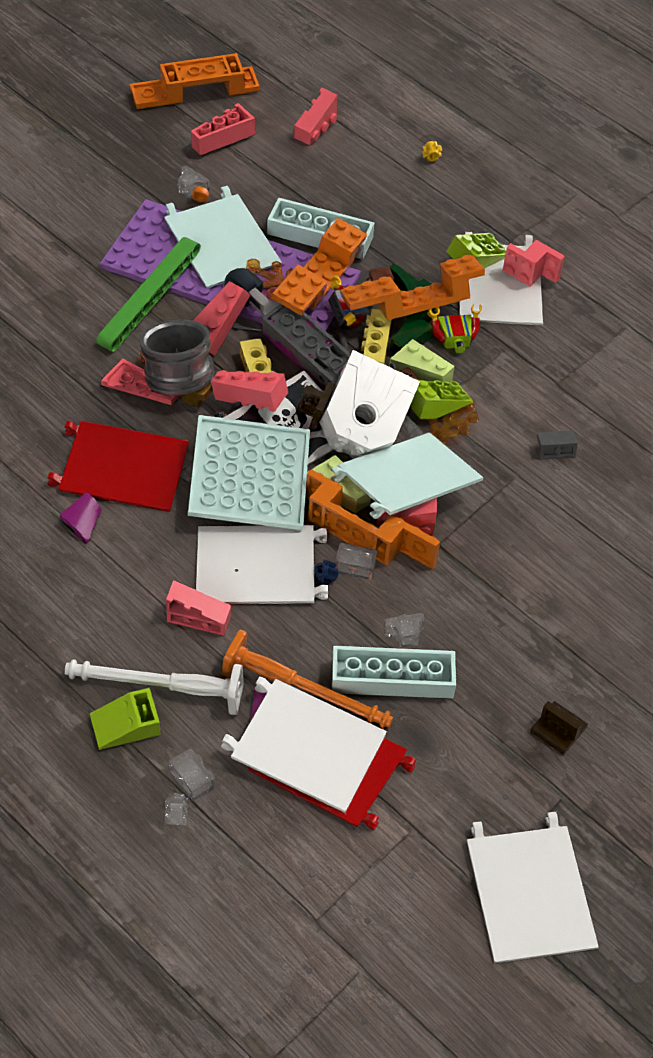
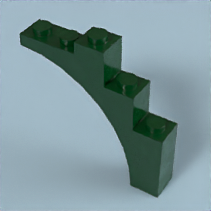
M396 264L389 266L394 277V283L400 291H410L417 287H425L432 284L424 278L417 281ZM428 310L408 315L405 324L391 338L390 351L396 354L412 339L421 345L431 339L433 326L428 323L432 320L427 314Z

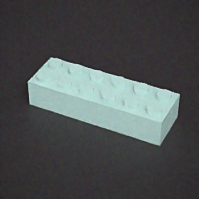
M278 198L268 217L267 234L319 248L323 234L337 218H340L367 234L366 239L359 246L355 258L363 260L373 239L374 222Z
M333 646L332 690L337 693L454 698L456 688L455 651Z

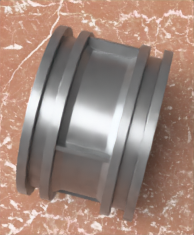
M169 320L149 327L141 335V353L146 362L144 366L145 379L150 389L161 394L182 395L200 390L211 382L214 377L213 359L209 355L211 348L210 333L205 325L193 320Z

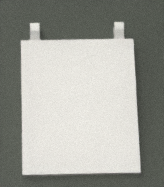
M525 235L524 246L516 247L526 251L532 244V235ZM504 259L485 268L484 276L469 279L471 298L459 301L460 315L471 314V317H473L471 313L472 305L474 304L473 309L475 311H479V305L481 304L482 310L478 314V318L483 323L543 325L541 278L531 287L522 283L520 280L502 271Z
M303 525L302 530L273 526H198L196 590L227 604L314 603L315 597L326 600L328 599V585L314 587L313 541L326 543L327 529L320 528L313 531V525Z
M259 677L255 690L260 693H267L240 741L237 742L232 736L226 734L222 740L223 744L221 747L228 751H234L231 755L232 759L345 813L387 731L275 679L273 684H270L265 678Z
M556 812L547 813L546 824L548 829L488 837L483 835L481 821L472 823L471 831L474 838L467 839V846L494 964L598 949L567 826L559 827Z

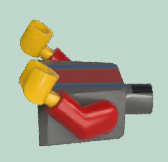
M338 276L332 277L329 281L332 283L330 287L334 289V292L328 300L339 328L345 326L359 327L364 322L368 310H372L373 305L351 311L341 297L340 290L345 287L341 285L340 278Z

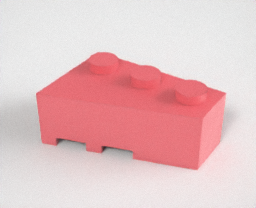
M324 88L320 89V95L317 100H312V107L309 111L305 110L294 125V138L308 145L318 140L319 136L326 132L328 127L337 120L338 95Z
M437 498L392 515L402 518L408 524L418 527L428 535H433L437 515ZM384 512L376 519V528L379 529L390 516L387 512Z
M173 580L166 598L167 622L224 636L231 618V605Z

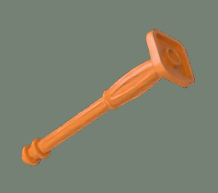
M240 629L224 656L222 675L225 677L231 676L234 664H240L262 677L272 681L277 679L366 718L370 724L372 722L378 723L381 729L389 728L392 723L393 717L390 716L391 712L389 710L383 713L378 710L377 705L369 707L297 675L296 670H292L265 656L248 651V648H246L247 632Z

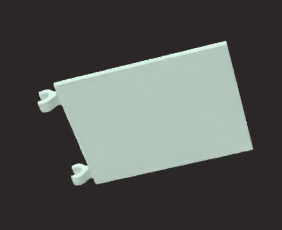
M228 186L221 187L223 191L221 193L222 199L182 212H176L173 203L166 204L168 209L166 214L168 216H165L164 219L177 241L179 242L185 236L201 245L198 255L191 264L207 289L223 284L226 275L236 268H245L253 273H257L282 264L238 194L231 195Z
M430 432L338 464V467L336 466L331 469L335 476L331 477L333 481L338 483L345 476H348L375 501L370 505L375 510L370 512L374 519L379 518L384 512L392 515L483 481V477Z

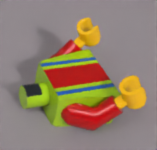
M474 304L472 305L471 313L473 317H471V314L439 316L437 320V315L440 313L439 307L435 308L436 314L432 313V309H429L427 314L432 318L433 336L442 342L445 348H455L456 353H463L466 350L465 347L470 346V342L476 338L479 332L480 318H478V314L482 310L481 304L479 305V311H475L473 309Z

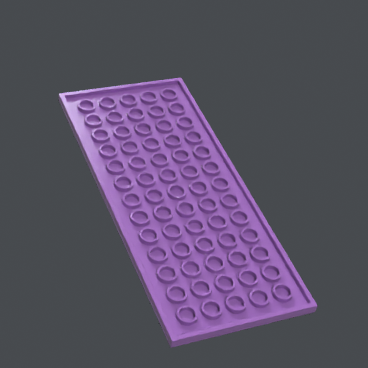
M145 199L100 262V268L143 283L178 243L164 219L165 216H168L166 214L167 207ZM268 240L282 264L254 274L263 282V291L261 293L269 301L276 302L271 299L272 293L297 264L304 267L313 255ZM190 263L167 291L208 305L224 288V285L220 284L207 289ZM349 267L340 278L341 285L345 288L350 285L355 286L361 276V271ZM334 289L327 293L314 310L308 308L305 311L326 332L329 331L336 319L328 300ZM252 305L243 307L239 316L263 324L262 318L264 316Z

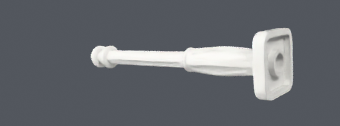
M75 659L71 660L70 663L67 662L65 666V675H69L70 679L81 676L83 681H87L88 678L169 687L171 691L175 690L192 695L222 696L227 699L228 712L231 715L238 714L244 684L243 666L240 664L233 665L231 678H226L225 680L199 674L172 673L171 675L93 666L90 665L89 661L77 664Z

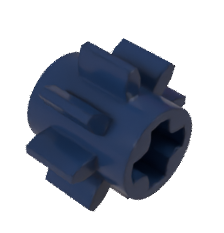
M325 559L323 563H318L314 570L315 575L318 577L317 581L330 585V581L334 582L339 575L338 569L335 568L337 564Z

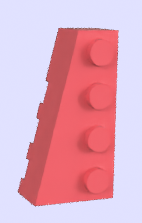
M237 103L232 110L227 109L222 116L212 118V122H205L191 131L192 148L199 155L255 135V118Z
M230 281L193 320L208 328L211 341L209 353L213 356L217 354L250 297L246 290Z
M222 370L218 371L211 380L215 400L236 403L238 401L243 406L253 404L258 409L267 407L272 412L276 411L288 394L283 373H260L258 371L227 372Z

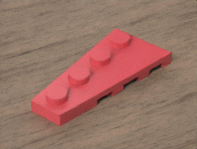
M123 358L101 380L102 386L172 405L180 396L153 391L146 383L144 369Z

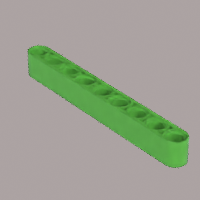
M185 236L181 238L97 337V344L111 352H115L198 255L201 248L200 243Z

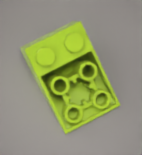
M490 233L455 235L446 251L454 260L462 258L464 255H473L484 269L504 259L506 254L505 247L499 244Z
M418 380L420 383L410 407L420 419H437L471 404L473 400L456 381Z
M150 688L129 692L90 713L99 750L160 735V722Z

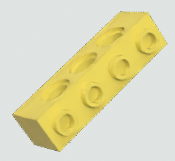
M372 309L371 316L367 315L366 326L369 327L364 330L366 341H362L361 351H364L362 355L384 364L392 319L387 320L379 309Z
M261 338L240 342L239 354L245 372H274L271 371V360L266 356V345L262 344Z

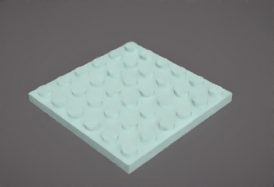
M199 415L188 516L302 530L310 430Z

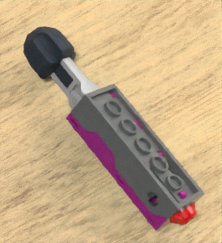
M236 268L230 271L225 277L224 287L230 281L250 294L244 306L252 305L264 316L262 318L263 334L298 367L305 371L323 390H325L328 381L336 385L344 364L351 353L305 312L301 316L278 302L269 301L261 293L263 291L262 280L252 271L245 268Z

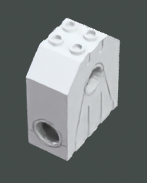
M353 350L344 364L319 421L329 446L333 447L337 452L349 454L352 459L391 446L395 442L420 381ZM355 416L362 417L367 425L361 424Z

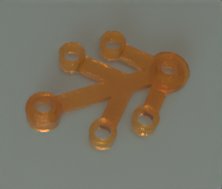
M257 259L247 260L246 269L269 280L262 281L263 288L278 287L284 281L281 270L282 264L280 262H272L271 270L275 273L273 275L260 268V262ZM288 269L286 271L285 278L291 273L293 269ZM270 288L267 290V298L269 300H273L271 299L272 293L276 289Z
M472 399L473 402L456 410L450 418L448 414L441 416L444 423L441 429L437 424L438 418L427 419L433 431L431 434L443 444L450 437L468 434V424H474L479 421L478 413L471 412L475 409L474 399ZM464 412H470L467 414V417L459 419Z

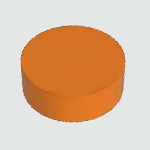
M200 186L195 187L192 191V198L197 202L207 201L209 196L208 190Z

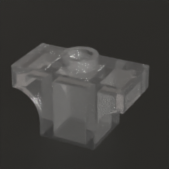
M186 165L181 167V176L178 178V191L188 198H192V191L198 186L206 188L210 193V180Z
M424 613L404 614L385 619L383 628L385 637L394 638L399 648L418 645L419 631L424 630Z
M172 793V796L166 798L164 824L184 826L188 824L190 797H185V794Z

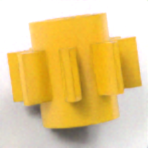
M437 141L427 142L423 146V158L427 157L428 161L438 160L442 156L441 145H437Z

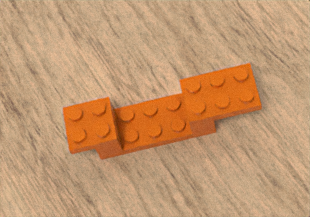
M235 53L160 64V80L130 84V91L136 109L182 103L183 87L224 81L228 94L237 95L260 91V85L252 66L242 67L239 57Z
M337 218L323 234L318 251L304 267L297 264L272 293L271 299L301 316L308 308L314 310L331 290L330 285L332 283L329 279L334 276L342 277L352 265L357 250L366 239L367 234Z
M464 255L462 258L449 259L440 263L442 279L440 283L435 282L429 286L417 287L414 290L400 291L391 277H381L379 280L365 281L356 286H347L341 289L340 293L351 311L377 304L385 318L391 320L470 299L469 279L484 276L485 269L473 255Z
M312 469L307 473L306 498L309 499L308 521L320 528H326L327 532L387 566L400 551L431 569L436 566L440 541L434 536L424 533L418 527L412 526L402 518L390 515L378 529L373 524L365 522L357 515L351 514L341 507L343 487L339 483L326 478L323 474Z

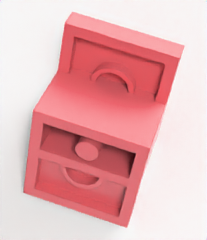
M535 240L526 251L510 243L506 248L502 271L530 287L541 275L557 283L560 280L565 256L538 240Z

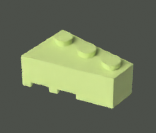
M413 339L390 358V363L395 364L396 371L408 367L419 380H438L441 382L453 380L455 366Z
M335 455L312 470L332 480L331 477L335 476L331 469L336 466L338 467V464L343 462ZM345 476L338 482L343 487L341 506L357 513L370 505L371 497L348 476Z

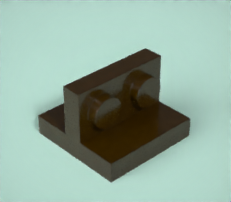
M328 381L324 392L319 391L315 387L305 386L297 411L312 417L308 429L316 430L335 386L334 383Z
M548 701L543 706L541 717L531 727L530 732L564 755L585 731L588 723L557 702L551 703Z

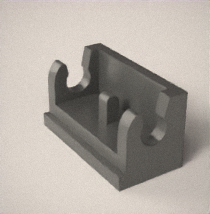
M573 430L537 433L539 444H536L540 460L576 457L578 442Z

